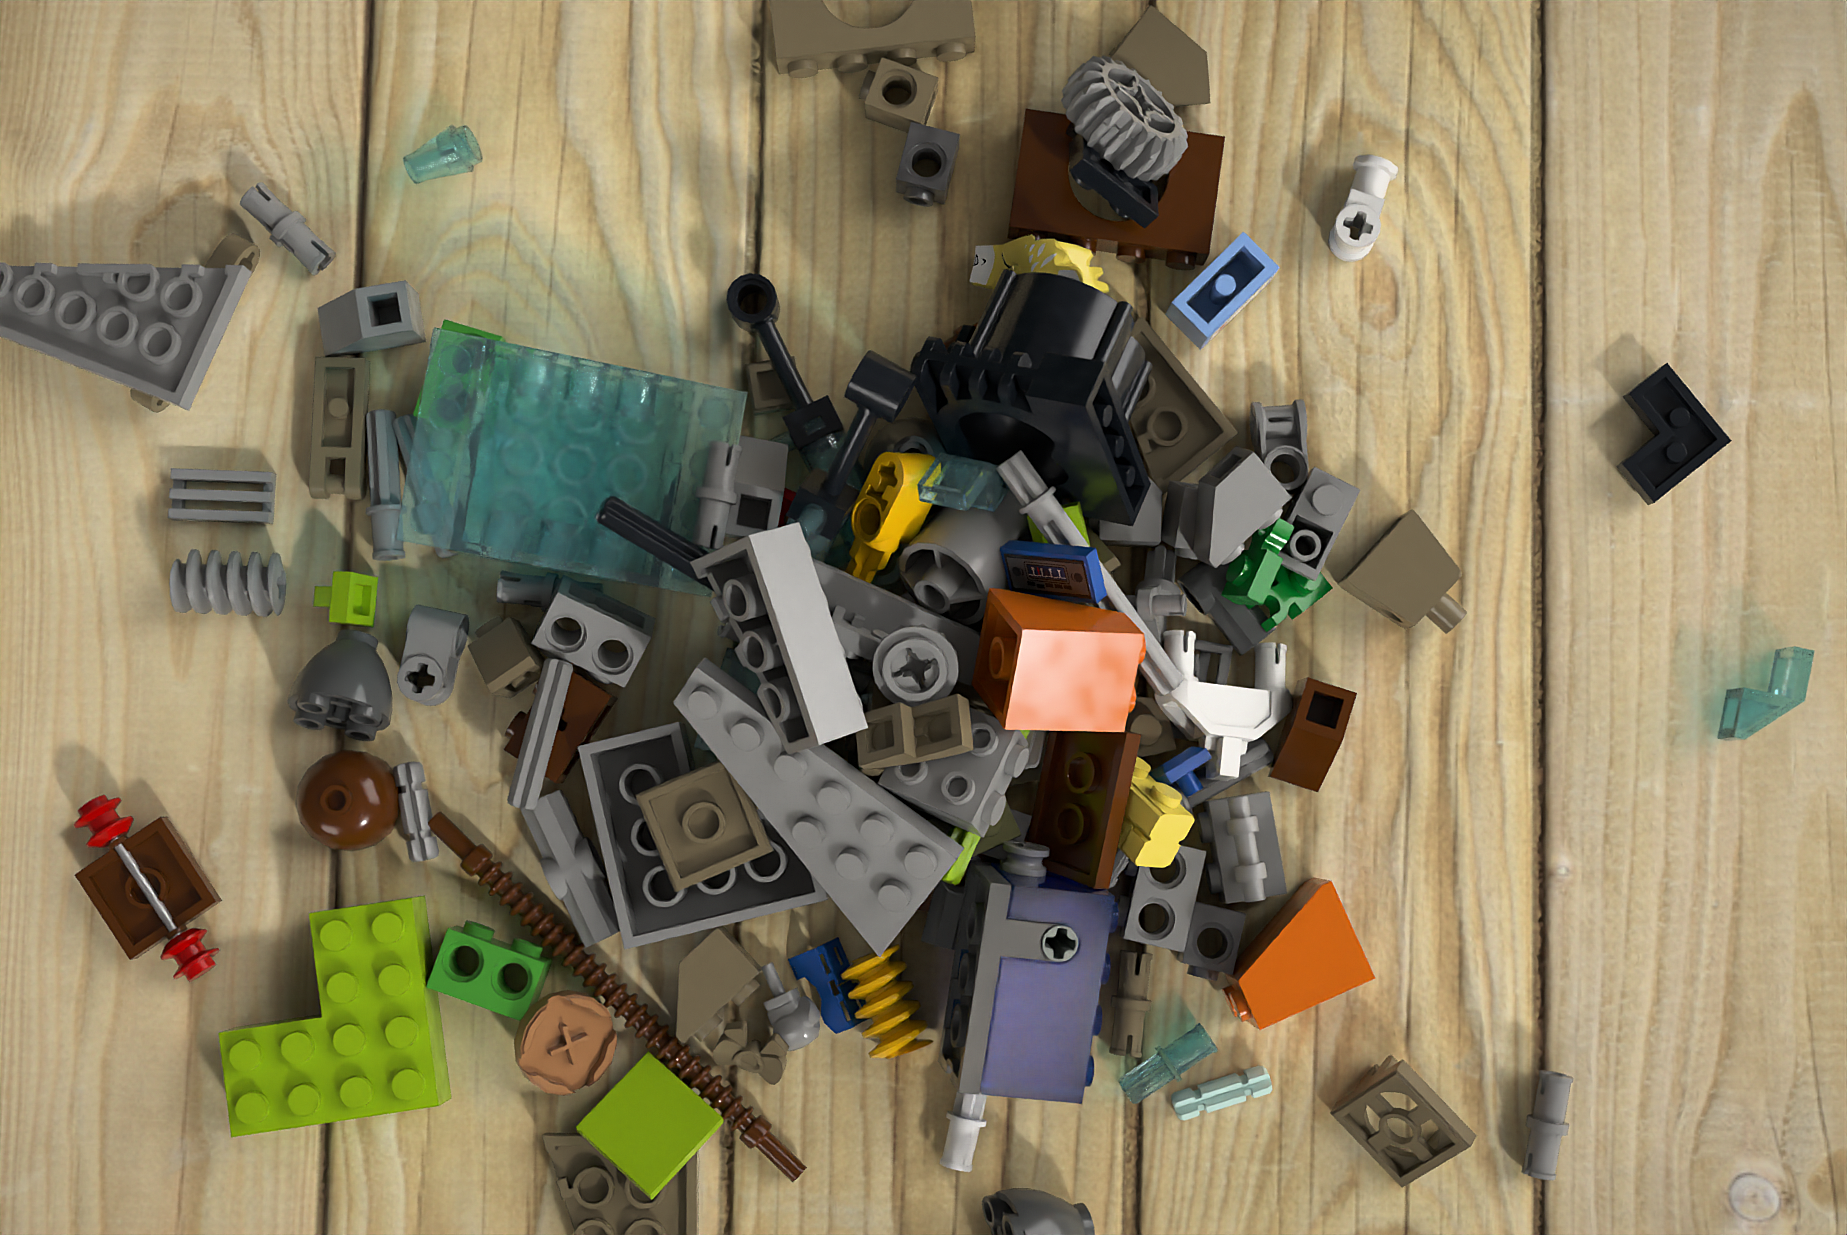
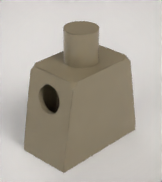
M1413 509L1401 515L1337 583L1342 589L1404 629L1415 626L1426 615L1447 634L1467 614V611L1446 593L1462 576L1461 570Z

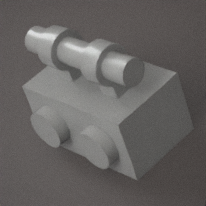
M1270 792L1250 793L1203 802L1204 812L1197 813V826L1202 844L1210 843L1213 863L1205 864L1210 893H1218L1220 902L1226 904L1240 901L1254 902L1265 900L1266 897L1287 894Z

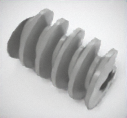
M191 549L186 563L176 559L172 565L169 582L170 598L174 610L179 613H187L193 608L196 613L207 614L213 608L216 614L227 615L233 609L237 615L247 616L253 610L258 616L267 617L273 611L279 616L284 608L286 596V574L283 569L281 556L279 553H272L268 567H263L260 553L252 552L248 565L243 566L240 552L232 551L227 565H223L220 552L212 550L209 553L207 564H202L200 551Z

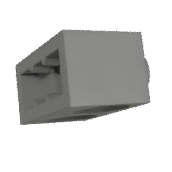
M563 574L537 625L531 644L539 647L540 651L548 658L569 661L586 669L587 674L596 681L604 684L616 683L625 688L652 638L656 618ZM563 617L572 618L579 623L581 628L575 631H568L561 628L556 620ZM618 640L627 647V650L619 653L611 652L604 647L603 642Z
M1181 845L1174 857L1176 864L1175 874L1166 882H1157L1151 876L1150 867L1136 866L1128 859L1129 863L1125 868L1124 874L1132 876L1128 896L1119 895L1113 919V925L1121 926L1119 936L1123 939L1184 953L1206 851ZM1157 903L1164 911V923L1160 929L1154 932H1146L1139 925V913L1144 906Z

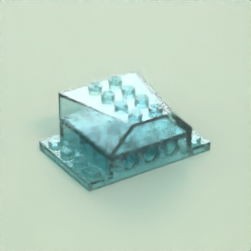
M434 327L395 540L441 548L444 551L490 561L589 579L711 597L712 590L598 523L596 514L606 498L616 496L690 541L693 536L699 505V498L695 497L696 487L703 484L709 452V441L729 443V446L733 444L738 445L748 392ZM701 546L702 549L706 550L709 553L716 551L714 549L704 548V546Z

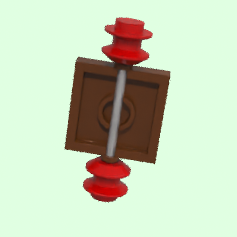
M101 795L90 800L78 809L77 812L81 817L74 823V827H88L91 831L92 836L86 843L87 847H107L109 852L76 873L75 877L130 960L137 959L165 939H168L169 942L165 945L160 958L161 960L174 959L179 967L173 975L174 979L185 975L187 980L191 982L216 966L212 957L220 951L219 948L206 949L201 941L207 930L202 928L188 929L186 925L220 903L222 899L168 817H159L128 838L126 834L129 832L134 818L132 816L119 817L115 810L122 801L120 797L108 800L106 795Z

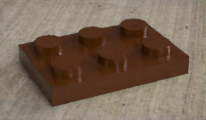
M1124 730V732H1049L1027 842L1040 844L1050 849L1049 856L1044 857L1042 860V865L1047 868V871L1095 889H1109L1141 734Z

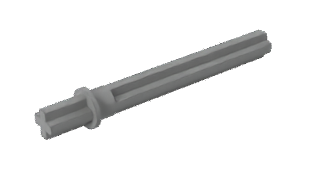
M1021 450L995 468L1023 506L1019 509V512L1021 514L1027 512L1048 543L1090 547L1054 497L1055 487L1051 486L1048 488ZM1099 560L1107 596L1098 604H1093V606L1125 613L1144 633L1146 641L1145 658L1141 664H1138V669L1157 695L1164 696L1172 692L1183 681L1182 675Z

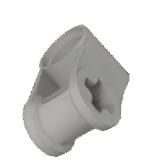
M1303 399L1294 400L1292 405L1263 407L1260 402H1252L1250 405V434L1254 452L1269 470L1271 464L1275 462H1284L1292 468L1294 481L1287 484L1280 483L1291 496L1304 483L1309 471L1305 403Z
M415 605L408 620L406 643L397 674L399 689L407 698L426 706H436L444 703L450 697L454 688L460 656L463 653L468 637L469 617L467 614ZM430 674L435 677L433 686L428 685L422 688L417 685L419 676L426 677Z

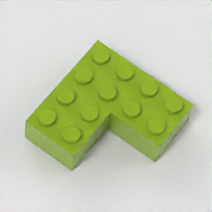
M425 895L309 913L321 1014L238 1026L218 1033L231 1137L437 1107L452 1098L438 991L426 987L434 967Z

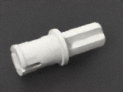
M983 1068L979 1095L958 1093L957 1091L953 1111H947L946 1118L950 1119L943 1156L939 1163L944 1167L964 1172L972 1171V1160L980 1127H986L987 1122L982 1117L992 1075L991 1071Z

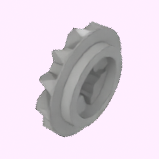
M925 624L909 627L901 625L897 630L883 637L874 654L872 665L875 682L883 695L893 703L901 702L909 707H915L947 697L956 684L959 672L957 651L948 642L945 634L929 629ZM909 647H911L912 653H916L919 660L927 658L929 661L932 660V663L925 666L924 685H922L920 677L917 678L913 671H900V668L907 664Z

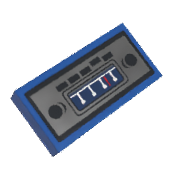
M1009 540L1000 547L1010 591L1056 600L1098 604L1107 596L1097 549L1094 547Z

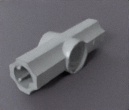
M558 790L539 798L534 810L520 809L543 858L540 862L544 875L555 896L559 900L564 901L585 948L620 932L612 894L604 880L607 878V873L592 841L588 837H584L563 791Z

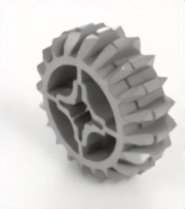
M1093 56L1089 61L1077 68L1069 77L1066 86L1062 89L1063 98L1061 101L1063 107L1067 110V119L1075 124V132L1085 138L1088 142L1087 146L1093 147L1099 153L1100 159L1105 158L1112 163L1115 170H1124L1128 177H1138L1146 182L1151 179L1157 181L1182 158V154L1188 148L1186 129L1182 127V118L1174 113L1173 105L1163 98L1161 91H1157L1150 84L1149 79L1145 80L1138 75L1136 69L1127 68L1122 61H1113L1107 56H1102L1101 58Z

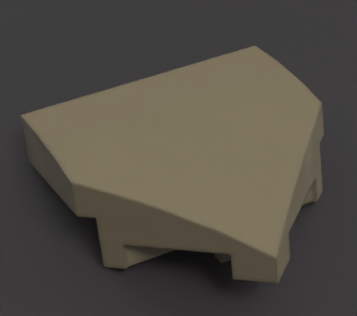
M1149 5L1123 40L1109 53L1110 58L1113 61H1122L1127 68L1136 69L1138 75L1145 80L1149 79L1150 84L1157 91H1161L1163 98L1172 104L1173 107L1210 104L1207 52L1156 8Z

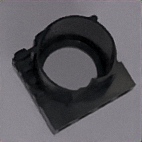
M1004 269L976 328L975 326L964 324L956 341L952 342L948 349H946L941 338L929 336L926 339L921 351L917 352L912 359L910 372L918 376L915 388L962 483L968 479L982 482L985 479L987 483L1007 491L1010 488L995 468L1021 450L1048 488L1051 486L1055 487L1056 491L1053 495L1060 505L1064 498H1069L1071 503L1079 501L1083 517L1133 527L1151 483L1128 423L1153 365L1145 360L1144 349L1131 336L1135 326L1131 316L1133 309L1131 304L1125 301L1117 302L1098 289L1065 276L1041 272L1016 274L1012 270Z

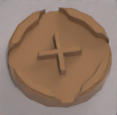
M572 990L550 993L534 1003L519 1022L514 1039L515 1061L524 1077L546 1093L563 1096L576 1093L574 1090L580 1089L585 1085L589 1087L597 1082L612 1063L617 1046L616 1030L613 1029V1022L610 1019L612 1017L608 1009L588 994Z

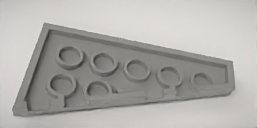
M0 263V337L189 411L252 271L243 265H226L225 268H204L201 265L182 264L181 268H159L151 264L78 263L77 267L56 266L53 263H35V266H9L6 263Z
M704 658L695 668L674 700V705L880 957L958 859L964 847L824 744L788 755L759 697L707 658Z

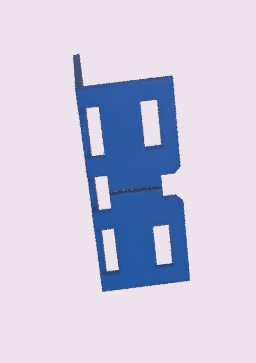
M838 937L788 959L796 980L805 977L816 987L821 998V1017L835 1034L851 1029L867 1020L856 1019L855 1013L860 1008L856 999H849L848 993L858 983H852L851 980H843L841 974L850 967V963ZM834 947H836V949H837V951H838V954H839V956H840V958H841V961H842V963H843L842 965L840 964V962H839V960H838V957H837V955H836V953H835V951H834ZM820 954H823L827 966L830 970V973L828 974L821 961V958L819 956ZM833 979L836 986L839 985L837 987L839 994L834 995L829 981ZM858 999L861 1007L866 1004L865 999ZM841 1001H843L846 1010L849 1014V1017L851 1019L849 1021H847V1018L840 1005Z

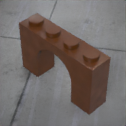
M1033 109L1025 110L1007 238L1018 239L1031 234L1035 236V241L1055 238L1060 242L1075 244L1089 249L1093 256L1096 255V251L1115 253L1117 260L1127 263H1144L1146 258L1165 260L1167 267L1176 270H1194L1195 265H1204L1210 253L1225 136L1186 131L1188 135L1186 139L1188 148L1184 151L1178 163L1165 176L1163 196L1158 202L1159 216L1144 229L1132 219L1126 221L1107 220L1092 214L1083 207L1072 191L1068 175L1069 143L1072 141V138L1066 134V129L1071 121L1067 119L1066 114Z

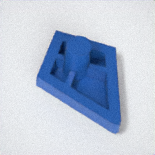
M1191 746L1149 772V775L1156 782L1166 785L1176 781L1184 796L1188 798L1204 788L1193 770L1212 759V756L1207 748Z

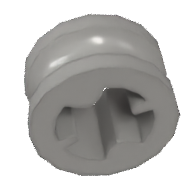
M1004 841L1003 850L1007 852V858L1001 860V870L1023 876L1042 877L1046 875L1047 868L1042 865V860L1044 857L1049 856L1050 849L1048 847L1025 841Z

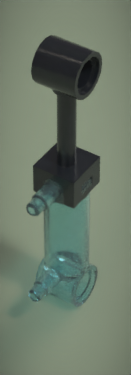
M749 273L741 275L732 282L727 291L726 300L733 320L740 328L747 332L758 334L795 409L794 412L782 417L788 431L767 441L788 444V452L797 448L810 474L816 467L828 473L846 435L843 424L828 395L813 402L775 325L780 313V304L775 287L769 279L760 274ZM758 293L767 298L764 309L759 313L748 314L740 309L741 302L749 294ZM857 459L846 483L861 491L867 477L859 459ZM851 515L839 531L843 543L821 553L819 557L815 558L816 560L834 568L850 562L849 551L855 539L851 527ZM901 544L897 551L892 552L896 558L894 570L888 575H874L871 582L872 585L887 590L894 588L902 581L899 574V558L904 548Z
M869 350L859 363L845 391L844 397L856 403L858 410L828 473L816 467L800 485L786 514L789 518L785 526L799 522L804 538L810 547L811 557L823 563L839 531L848 521L853 506L861 492L846 482L877 418H883L892 424L908 400L918 378L917 375L872 350Z

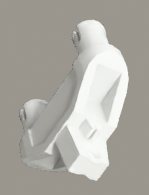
M1184 630L1163 632V650L1182 675L1183 681L1175 690L1164 696H1159L1154 692L1157 704L1189 741L1199 742V747L1207 748L1212 759L1205 762L1206 779L1229 781L1230 779L1238 778L1240 756L1246 754L1248 742L1261 737L1292 710L1293 696L1290 694V690L1285 688L1287 645L1280 643L1276 648V643L1265 642L1254 646L1255 688H1243L1199 682V679L1194 677L1196 633L1188 631L1186 636H1184Z

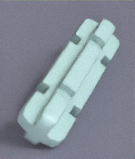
M1259 1065L1243 1070L1244 1075L1241 1076L1233 1073L1197 1085L1198 1089L1194 1091L1189 1087L1174 1092L1171 1095V1100L1176 1116L1180 1120L1185 1121L1200 1116L1199 1111L1202 1110L1210 1113L1246 1101V1096L1249 1095L1257 1098L1270 1094L1272 1083L1269 1073L1264 1066Z

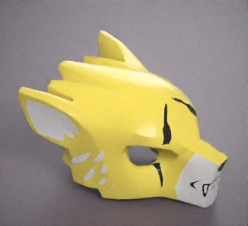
M1031 234L1002 245L976 246L974 265L969 281L974 286L994 290L1003 270L1009 269L1016 274L1041 272L1061 275L1083 282L1103 293L1109 292V285L1098 281V278L1104 274L1102 267H1089L1093 257L1091 250L1075 244L1060 242L1055 238L1035 241V236Z

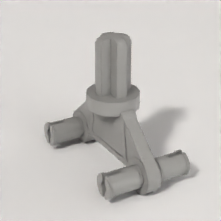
M1160 545L1156 546L1155 550L1147 553L1144 581H1141L1136 586L1135 595L1125 596L1158 643L1164 648L1163 632L1167 631V616H1186L1187 599L1186 594L1180 595L1179 587L1174 584L1177 555H1174L1173 550H1167L1165 546ZM1198 654L1194 655L1195 676L1199 675L1200 668Z

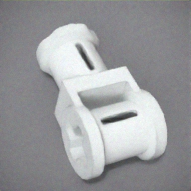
M1358 155L1355 157L1353 168L1356 170V174L1343 209L1336 218L1328 239L1332 253L1343 261L1355 262L1367 256L1380 233L1381 222L1379 217L1385 201L1384 196L1389 181L1394 180L1398 173V167L1382 157L1374 155ZM1350 226L1359 229L1358 240L1349 237Z

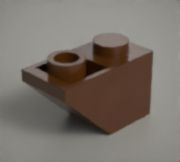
M1309 677L1298 680L1293 694L1292 710L1286 717L1268 777L1318 792L1342 744L1357 693Z

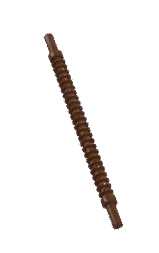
M441 811L428 822L430 830L462 860L460 867L470 877L477 875L480 878L478 880L479 886L487 884L490 887L489 896L499 895L501 898L499 905H509L511 908L509 915H519L522 918L520 926L524 927L528 924L532 928L530 932L532 937L536 935L541 936L542 941L540 945L542 947L550 945L553 949L551 956L556 957L560 955L563 958L562 967L570 965L574 969L572 972L573 977L582 976L584 979L582 986L584 988L592 986L595 990L593 992L594 998L602 996L605 999L603 1006L606 1008L614 1007L616 1010L614 1017H624L626 1020L624 1027L627 1029L631 1026L637 1030L635 1038L639 1039L643 1036L647 1040L645 1044L647 1049L651 1047L656 1048L658 1051L656 1054L657 1059L666 1058L668 1060L666 1065L668 1069L675 1067L679 1071L677 1077L680 1080L684 1077L688 1079L689 1084L687 1086L690 1089H698L700 1092L699 1097L702 1099L707 1098L710 1101L709 1105L721 1112L720 1115L723 1117V1120L726 1118L730 1120L731 1125L729 1129L731 1131L738 1129L741 1132L739 1139L749 1149L757 1147L791 1182H794L807 1167L770 1132L772 1125L762 1115L755 1117L752 1114L753 1106L750 1105L745 1108L741 1104L743 1100L741 1095L736 1098L732 1096L731 1091L733 1087L731 1085L723 1087L720 1083L722 1076L717 1075L713 1077L709 1073L712 1068L711 1065L703 1067L699 1063L701 1059L699 1054L694 1057L689 1054L690 1045L681 1046L678 1043L679 1039L676 1037V1034L671 1036L667 1032L670 1027L669 1024L659 1025L657 1022L659 1015H649L647 1013L648 1004L639 1005L636 1002L638 994H627L625 990L628 985L626 983L617 984L615 981L617 974L612 973L608 975L605 972L607 964L601 963L598 965L594 961L596 953L593 952L589 955L585 953L584 943L576 944L574 942L575 933L566 934L563 931L565 927L564 922L554 923L552 919L555 914L553 912L544 913L542 910L544 903H534L532 901L534 893L528 892L525 894L521 890L523 882H517L516 884L512 882L513 873L511 871L503 873L501 871L502 862L494 863L491 860L493 853L485 845L479 844L476 846Z

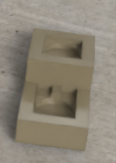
M959 694L915 707H909L898 702L865 712L864 716L868 728L856 732L859 767L864 769L919 763L974 750L969 701Z

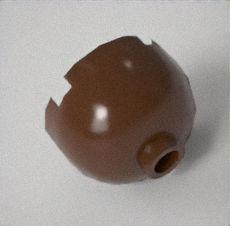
M342 750L323 756L310 766L298 785L296 808L299 820L313 839L331 849L358 851L372 847L391 834L397 824L395 821L399 816L398 794H401V788L396 787L392 768L379 757L373 756L368 752Z

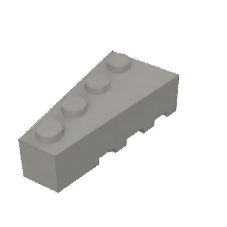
M799 522L746 536L690 562L698 579L707 577L717 595L710 603L719 620L729 619L740 641V644L734 650L742 666H747L757 674L761 682L757 695L788 755L868 728L863 713L862 701L856 692L846 662L844 648L839 642L828 609V601L822 591L811 558V550L804 538Z

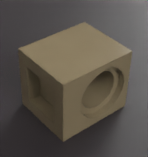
M882 57L876 72L868 70L861 87L859 99L865 101L866 118L906 133L909 131L911 122L926 125L938 94V77ZM902 88L910 94V98L903 104L893 105L884 99V95L890 89Z

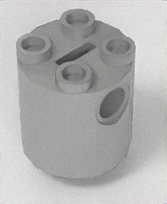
M970 479L964 481L908 544L899 558V574L906 590L918 605L967 626L983 618L989 588L1007 589L1009 585L1000 547L1009 540L1033 542L1027 519L1028 514L1027 512L1024 514L1019 512V509L1023 506L1011 490L1006 491L987 482H977Z

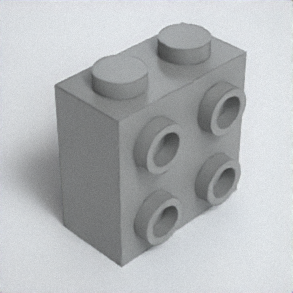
M969 708L974 750L935 760L885 767L878 785L905 805L984 838L989 825L994 826L1003 814L1006 805L1004 794L1012 777L1017 778L1025 768L1029 755V749L1027 748L1029 743L1020 730H1005L996 718Z

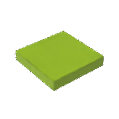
M648 1051L576 1126V1129L581 1136L652 1200L724 1123V1120L720 1114Z

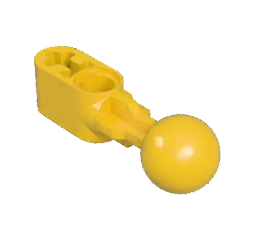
M884 452L878 456L851 512V527L855 539L849 551L851 560L843 572L871 584L876 571L885 568L892 552L897 551L900 544L910 543L915 538L942 484V469L934 456L930 454Z

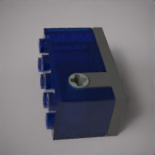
M969 861L938 1062L944 1071L951 1074L950 1080L958 1093L978 1095L981 1093L982 1095L1082 1104L1084 1089L1091 1086L1094 1077V1059L1090 1055L1092 1038L1099 1035L1102 1026V1008L1098 1004L1101 984L1105 985L1108 982L1110 975V956L1106 953L1109 933L1115 932L1119 917L1118 904L1114 901L1115 896L1107 889H1095L1047 870L1046 875L1042 877L1023 876L1001 870L1000 863L990 864L989 862Z

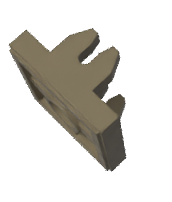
M1389 1055L1380 1067L1377 1064L1374 1065L1361 1079L1356 1089L1336 1102L1330 1112L1402 1188L1471 1147L1477 1136L1403 1059L1398 1062L1392 1055ZM1395 1092L1405 1094L1418 1106L1410 1111L1394 1108L1380 1093ZM1367 1105L1380 1118L1378 1131H1375L1369 1122L1366 1111ZM1398 1118L1405 1121L1411 1127L1413 1136L1405 1138L1396 1135L1389 1128L1387 1119ZM1431 1119L1438 1126L1439 1130L1426 1142L1421 1136V1125ZM1399 1148H1409L1412 1152H1406Z

